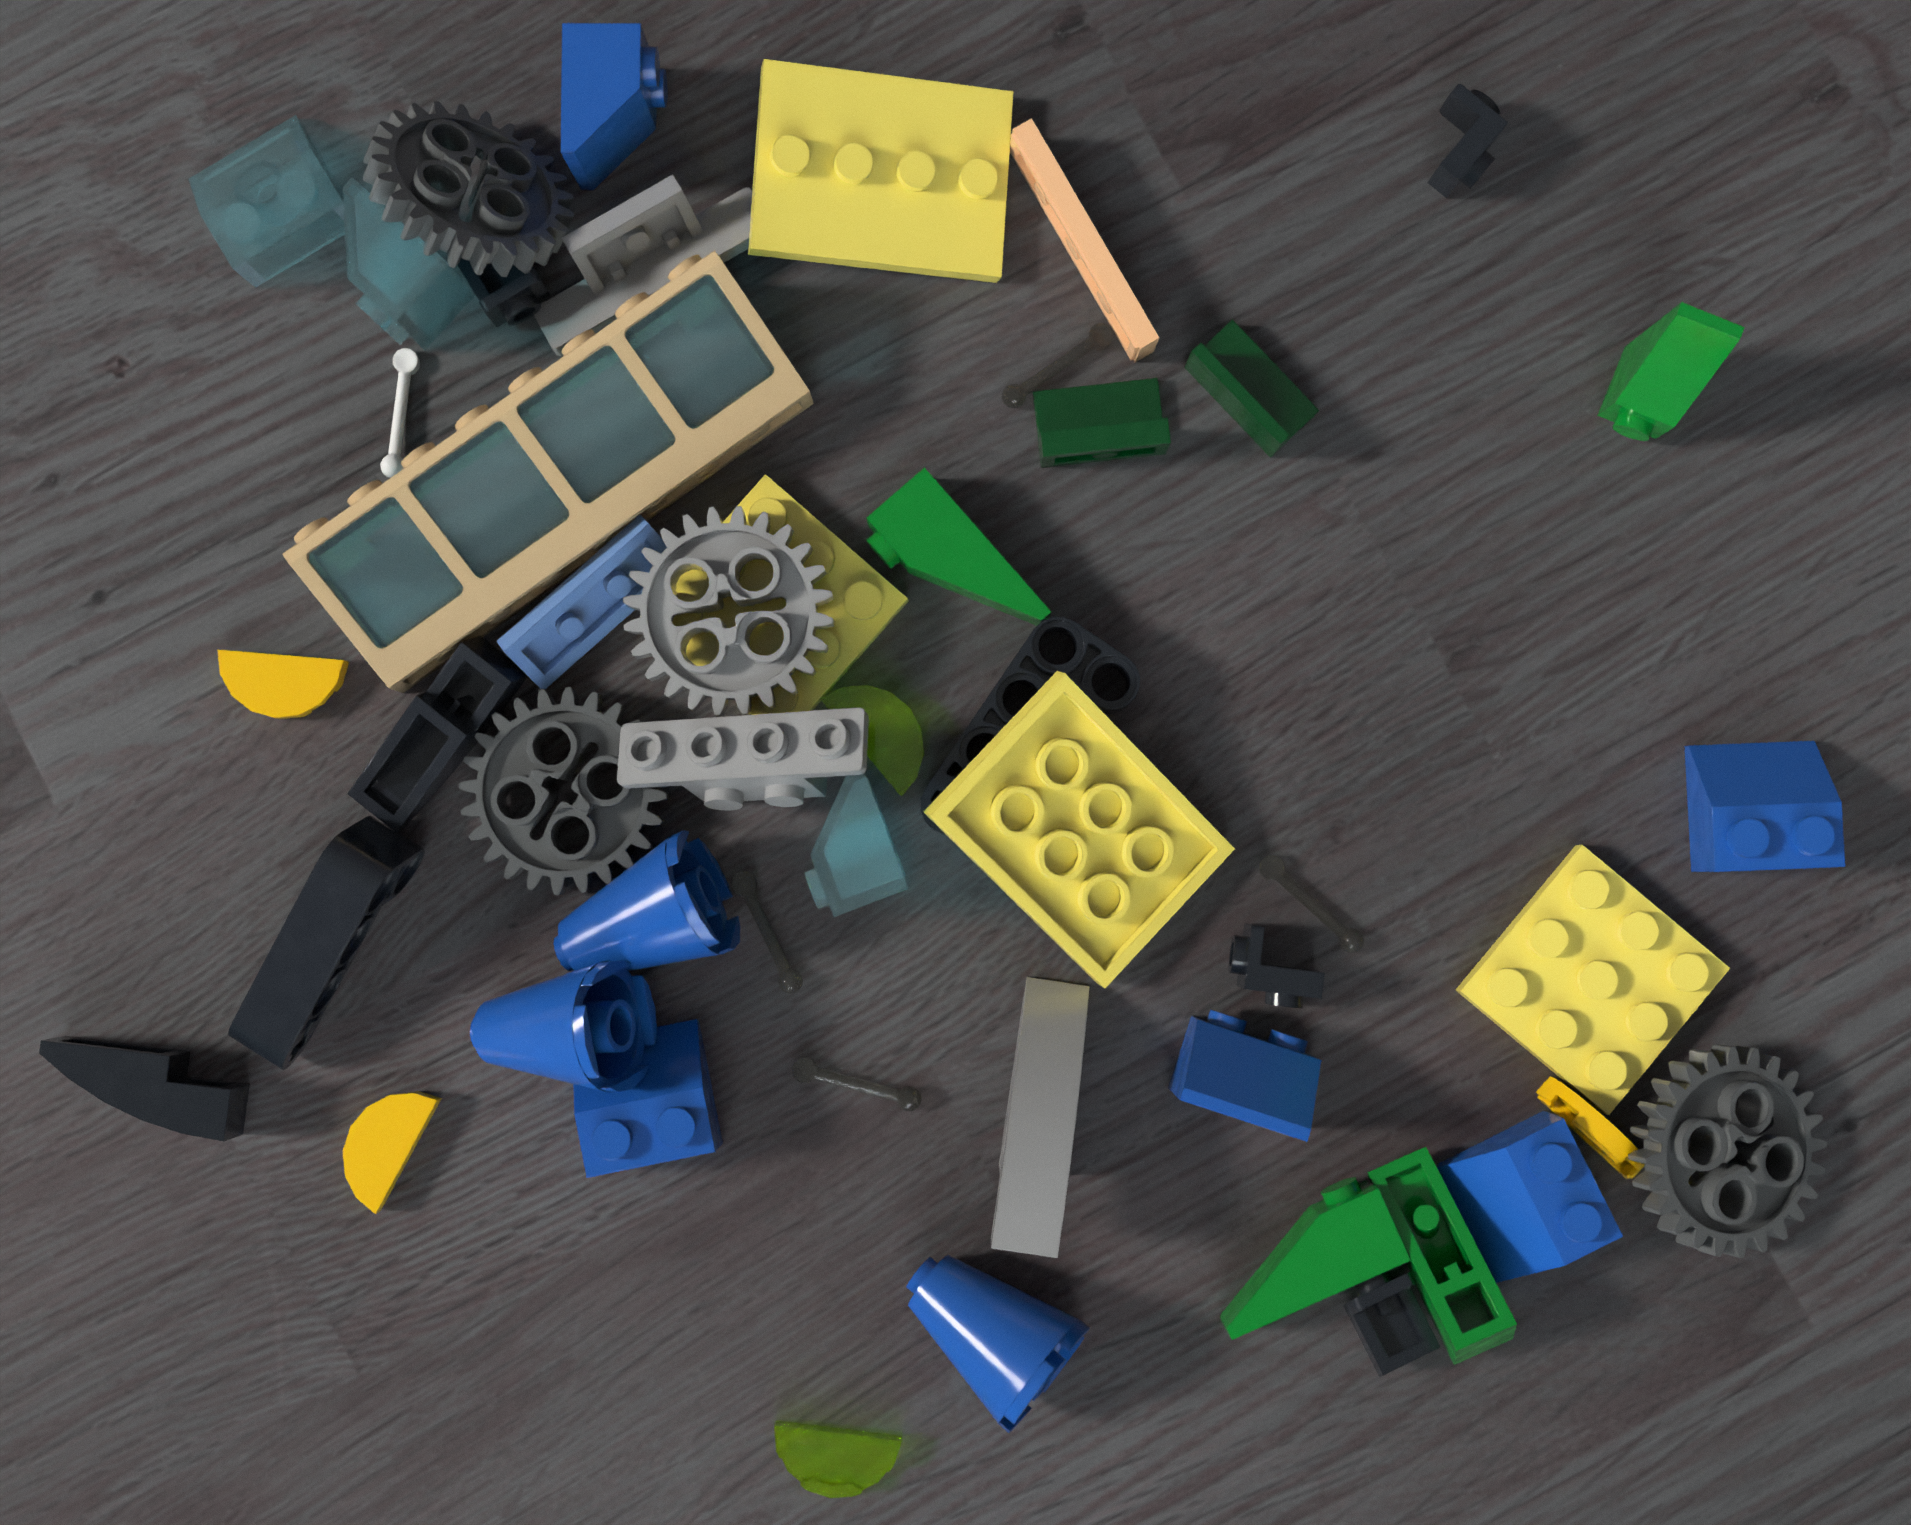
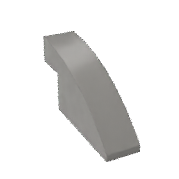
M1026 976L999 1159L1000 1179L991 1233L992 1249L1058 1258L1082 1072L1090 988L1088 985Z

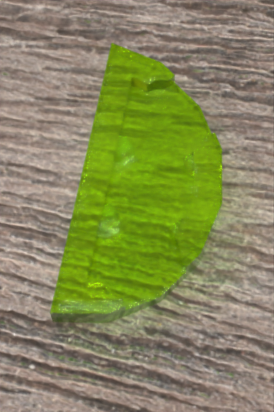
M869 685L842 687L821 698L820 700L828 709L860 707L868 713L867 756L902 797L916 781L924 756L922 730L910 707L891 692Z
M777 1420L774 1424L776 1452L779 1458H782L787 1471L800 1481V1485L805 1490L828 1498L857 1496L863 1493L864 1489L878 1483L885 1473L889 1472L894 1466L902 1443V1436Z

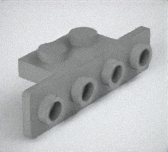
M672 174L562 237L561 239L585 279L543 302L540 310L534 315L557 356L563 355L561 352L563 347L580 333L591 329L597 333L617 319L615 316L616 310L631 297L642 292H646L650 296L669 283V273L685 259L693 255H700L703 259L715 250L724 263L749 248L752 190L749 187H745L695 216L683 190Z
M858 707L626 723L621 727L617 782L626 789L682 785L703 800L706 807L715 810H738L743 807V801L764 800L765 803L777 807L800 806L804 803V798L826 797L827 777L862 775L866 772L869 715L865 710Z

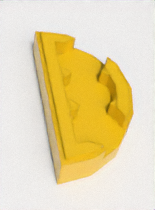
M217 649L220 675L231 696L250 711L277 719L305 717L311 714L312 710L325 704L334 691L337 692L342 687L349 665L348 661L338 659Z
M1550 1076L1536 1091L1539 1095L1537 1098L1555 1115L1564 1118L1567 1126L1625 1179H1633L1644 1167L1642 1163L1628 1160V1154L1638 1150V1148L1600 1112L1562 1082Z
M420 1091L391 1094L366 1107L350 1126L343 1148L345 1177L355 1197L373 1213L376 1214L382 1210L442 1098Z

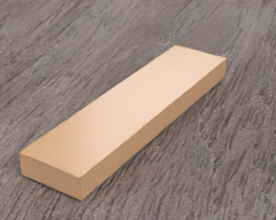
M1031 118L1013 128L1010 141V153L1128 357L1130 360L1137 362L1153 353L1159 340L1158 334L1034 121Z

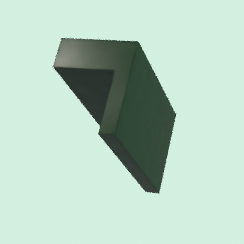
M1233 319L1206 345L1200 343L1195 347L1184 367L1270 458L1319 412L1318 408Z
M1158 378L1033 391L1041 468L1166 454L1171 444L1168 418H1162Z

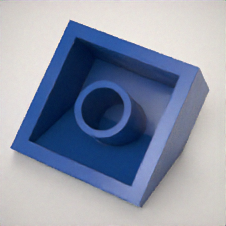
M562 23L561 154L580 189L594 190L656 130L657 108L667 107L668 87L666 70L660 68L658 47H649L641 23Z
M1815 741L1684 746L1691 872L1845 867L1842 802Z
M1210 1009L1207 1021L1191 1016L1168 1089L1181 1101L1307 1142L1312 1128L1321 1067L1320 1059L1305 1053L1308 1041L1271 1029L1267 1041L1244 1033L1247 1021Z
M699 1018L657 1027L655 1046H645L640 1064L650 1066L646 1076L633 1089L621 1092H604L573 1084L574 1115L587 1178L713 1153L723 1144Z
M1545 1110L1436 1164L1496 1283L1565 1266L1623 1237L1564 1118Z

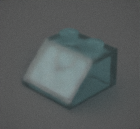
M296 115L188 179L199 213L232 269L255 288L362 224Z
M351 177L343 186L347 279L364 294L356 302V305L399 345L410 337L423 350H426L473 299L475 294L437 252L430 256L423 254L425 242L420 237L405 241L401 239L400 236L405 225L402 222H384L381 217L385 206L371 202L368 198L370 193Z
M867 771L862 775L846 776L810 854L815 868L804 872L817 908L830 906L833 917L911 888Z

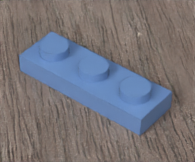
M641 514L497 640L504 653L540 689H546L634 611V609L623 603V597L642 595L643 587L629 576L630 571L650 572L653 565L641 552L644 547L653 549L661 554L667 548L663 539Z

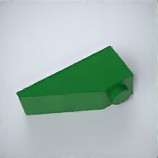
M1681 302L1625 346L1597 416L1614 422L1613 430L1625 437L1639 441H1648L1650 437L1657 439L1677 425L1739 342L1745 327Z
M925 467L866 517L868 527L874 533L866 541L890 569L900 562L908 573L1036 626L1041 621L1050 618L1051 611Z
M1427 1147L1368 1172L1370 1182L1379 1188L1411 1260L1406 1263L1453 1364L1456 1365L1512 1340L1517 1323Z
M1351 1177L1338 1181L1321 1191L1324 1200L1312 1204L1306 1209L1220 1314L1219 1317L1231 1340L1411 1261L1378 1187L1368 1180L1359 1184L1356 1177Z

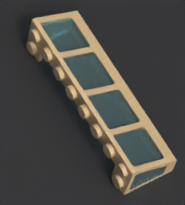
M715 250L703 259L700 255H693L679 263L668 275L670 282L650 296L646 292H642L625 301L616 310L615 316L617 319L597 333L591 329L575 336L563 347L561 352L564 356L543 371L540 367H535L524 372L509 385L508 390L511 394L491 408L487 405H480L470 410L456 422L455 428L457 432L437 446L433 442L419 446L402 460L401 465L404 469L384 483L381 480H374L360 487L348 498L347 502L350 507L330 521L326 517L317 519L306 525L294 536L296 545L282 555L389 689L404 693L446 664L461 642L477 636L484 637L572 575L638 515L641 514L646 521L650 520L814 404L810 390Z

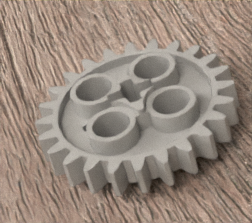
M741 506L735 507L730 523H723L715 507H709L707 526L701 528L686 514L683 516L685 535L677 538L665 528L660 530L661 537L667 546L662 554L646 547L641 551L645 558L653 565L650 572L630 571L629 576L642 586L643 590L642 595L623 597L625 605L640 611V618L624 624V630L631 634L644 635L645 638L644 641L631 650V653L637 659L654 657L655 661L645 673L646 678L650 681L660 679L667 674L670 676L664 695L668 698L673 699L685 688L689 689L688 708L693 711H697L702 706L706 697L712 698V708L714 715L717 717H723L729 700L736 701L742 715H750L752 697L759 696L770 709L776 707L773 689L777 686H782L794 696L798 693L797 686L791 677L796 670L811 676L816 674L812 664L805 658L808 652H828V645L816 637L815 632L816 629L834 627L835 621L825 614L818 613L817 607L834 600L832 591L814 589L813 584L827 574L823 565L804 568V562L813 551L811 545L807 542L790 549L788 546L792 540L793 528L787 524L774 535L770 534V516L766 512H762L753 526H749ZM755 559L769 562L773 566V578L766 588L759 591H748L741 587L739 577L745 564ZM690 570L706 572L709 578V587L702 598L693 602H685L678 598L676 585L680 576ZM727 597H732L738 606L741 607L753 606L777 598L786 600V606L781 610L750 611L736 615V626L727 628L726 624L716 617L695 621L683 626H675L673 624V618L679 614L720 611L724 607L723 599ZM764 622H773L780 625L784 632L781 647L775 653L768 656L752 652L749 642L753 629ZM702 632L716 635L719 642V652L716 658L710 664L704 666L692 665L686 655L689 640Z

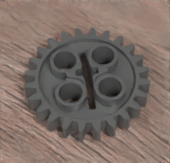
M439 101L433 102L429 114L416 103H411L407 115L396 109L393 110L388 123L380 121L363 160L367 164L363 181L373 185L368 197L369 200L378 204H386L381 217L384 222H402L405 226L400 238L404 241L416 237L426 241L423 248L424 255L430 256L440 249L447 253L449 267L455 268L462 258L470 261L477 275H482L486 264H492L502 277H507L512 265L516 266L524 274L530 272L534 262L545 266L552 252L558 253L563 243L561 238L567 235L568 228L574 217V213L568 210L574 197L572 194L562 190L567 180L566 176L549 172L554 161L553 157L546 155L535 156L532 153L536 143L533 138L518 141L512 137L514 133L513 124L509 123L498 129L492 126L491 115L486 111L480 116L479 120L470 118L468 110L463 104L458 105L455 114H449ZM474 156H477L481 163L469 197L468 206L470 210L464 222L460 219L459 212L461 202L471 179L472 170L470 166Z
M571 687L565 688L560 704L555 703L548 690L541 689L538 692V708L532 709L525 700L518 697L514 699V709L517 718L510 720L508 717L496 712L492 715L494 724L500 731L495 737L476 733L474 737L486 749L483 757L465 756L463 762L478 771L477 779L459 783V789L476 794V802L467 805L460 812L463 816L480 817L482 824L472 831L469 838L471 841L487 839L492 841V846L483 858L486 863H493L504 857L509 859L505 867L504 878L513 880L524 870H528L527 889L537 891L548 876L551 878V887L554 895H564L568 887L569 878L573 877L580 892L588 893L591 892L593 873H597L601 880L609 884L616 878L612 864L618 862L622 866L629 868L636 863L634 856L630 852L634 845L644 849H653L655 845L643 831L646 825H665L666 821L659 815L651 812L652 803L670 800V794L653 789V787L631 789L623 787L617 797L604 800L597 794L594 788V778L602 767L608 764H616L618 766L620 731L622 727L620 723L625 713V706L617 702L605 714H602V695L592 691L582 707L579 706L576 690ZM637 719V720L632 721V722H630V723H639V722H643V721ZM555 730H563L570 739L571 750L563 762L550 765L544 760L541 753L542 742L549 733ZM596 743L598 745L596 755L584 766L572 783V790L578 794L577 800L574 803L562 801L558 804L548 821L545 833L539 840H534L532 838L533 829L548 814L558 800L559 794L552 789L554 782L557 779L569 781L577 771L588 745ZM526 783L535 794V805L528 816L517 819L508 810L507 796L514 786ZM578 817L586 823L589 829V840L580 852L572 854L562 847L559 832L567 820Z
M1712 1044L1711 1051L1692 1049L1689 1050V1063L1673 1060L1668 1063L1673 1081L1652 1079L1653 1089L1659 1096L1656 1103L1639 1101L1637 1106L1649 1117L1647 1125L1632 1126L1630 1132L1636 1137L1644 1139V1148L1628 1154V1160L1644 1164L1645 1171L1638 1175L1632 1181L1634 1187L1652 1191L1644 1201L1642 1208L1644 1211L1661 1215L1657 1228L1676 1235V1243L1717 1257H1721L1722 1253L1744 1258L1746 1248L1765 1252L1767 1251V1236L1782 1240L1788 1238L1787 1229L1783 1221L1785 1218L1800 1222L1804 1221L1805 1216L1797 1204L1800 1197L1808 1199L1817 1198L1818 1194L1807 1184L1809 1175L1825 1173L1823 1166L1812 1161V1152L1827 1147V1141L1811 1137L1810 1130L1816 1127L1823 1120L1821 1114L1804 1111V1108L1811 1101L1814 1094L1810 1090L1794 1088L1799 1073L1794 1070L1780 1068L1781 1059L1779 1057L1759 1054V1049L1737 1045L1733 1047ZM1737 1099H1738V1106H1737V1109H1736V1111H1735V1106H1736V1102H1737ZM1691 1135V1144L1688 1149V1140Z

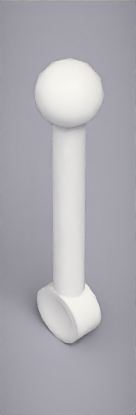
M408 348L398 350L393 356V365L399 373L388 455L380 463L382 473L389 478L404 469L401 465L403 460L401 450L411 375L415 374L420 367V359L417 354Z

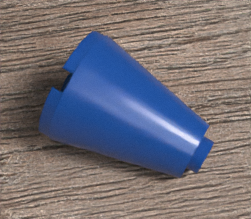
M686 830L671 835L563 918L558 924V936L554 938V949L561 965L571 972L602 961L624 960L631 964L625 969L632 971L721 955L734 950L740 942L741 926L739 916L727 920L722 901L733 897L717 860L706 844L699 838L687 842L689 831Z
M607 960L485 1001L480 1005L471 1022L470 1038L478 1055L486 1063L604 1092H621L633 1089L646 1076L650 1065L640 1064L645 1046H655L656 1009L649 985L642 975L632 976L625 969L631 964L624 960Z
M946 1255L939 1263L929 1257L915 1272L906 1286L914 1294L908 1303V1307L996 1422L1008 1433L1013 1431L1032 1409L1028 1405L1031 1400L1035 1401L1042 1392L1045 1393L1084 1340L1083 1336L1090 1329L1080 1319L950 1255Z

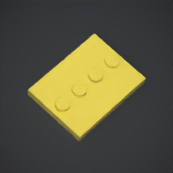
M764 59L760 74L748 255L997 283L1002 277L1013 91Z
M1060 671L1054 673L924 811L975 864L1103 988H1106L1235 850L1068 675Z

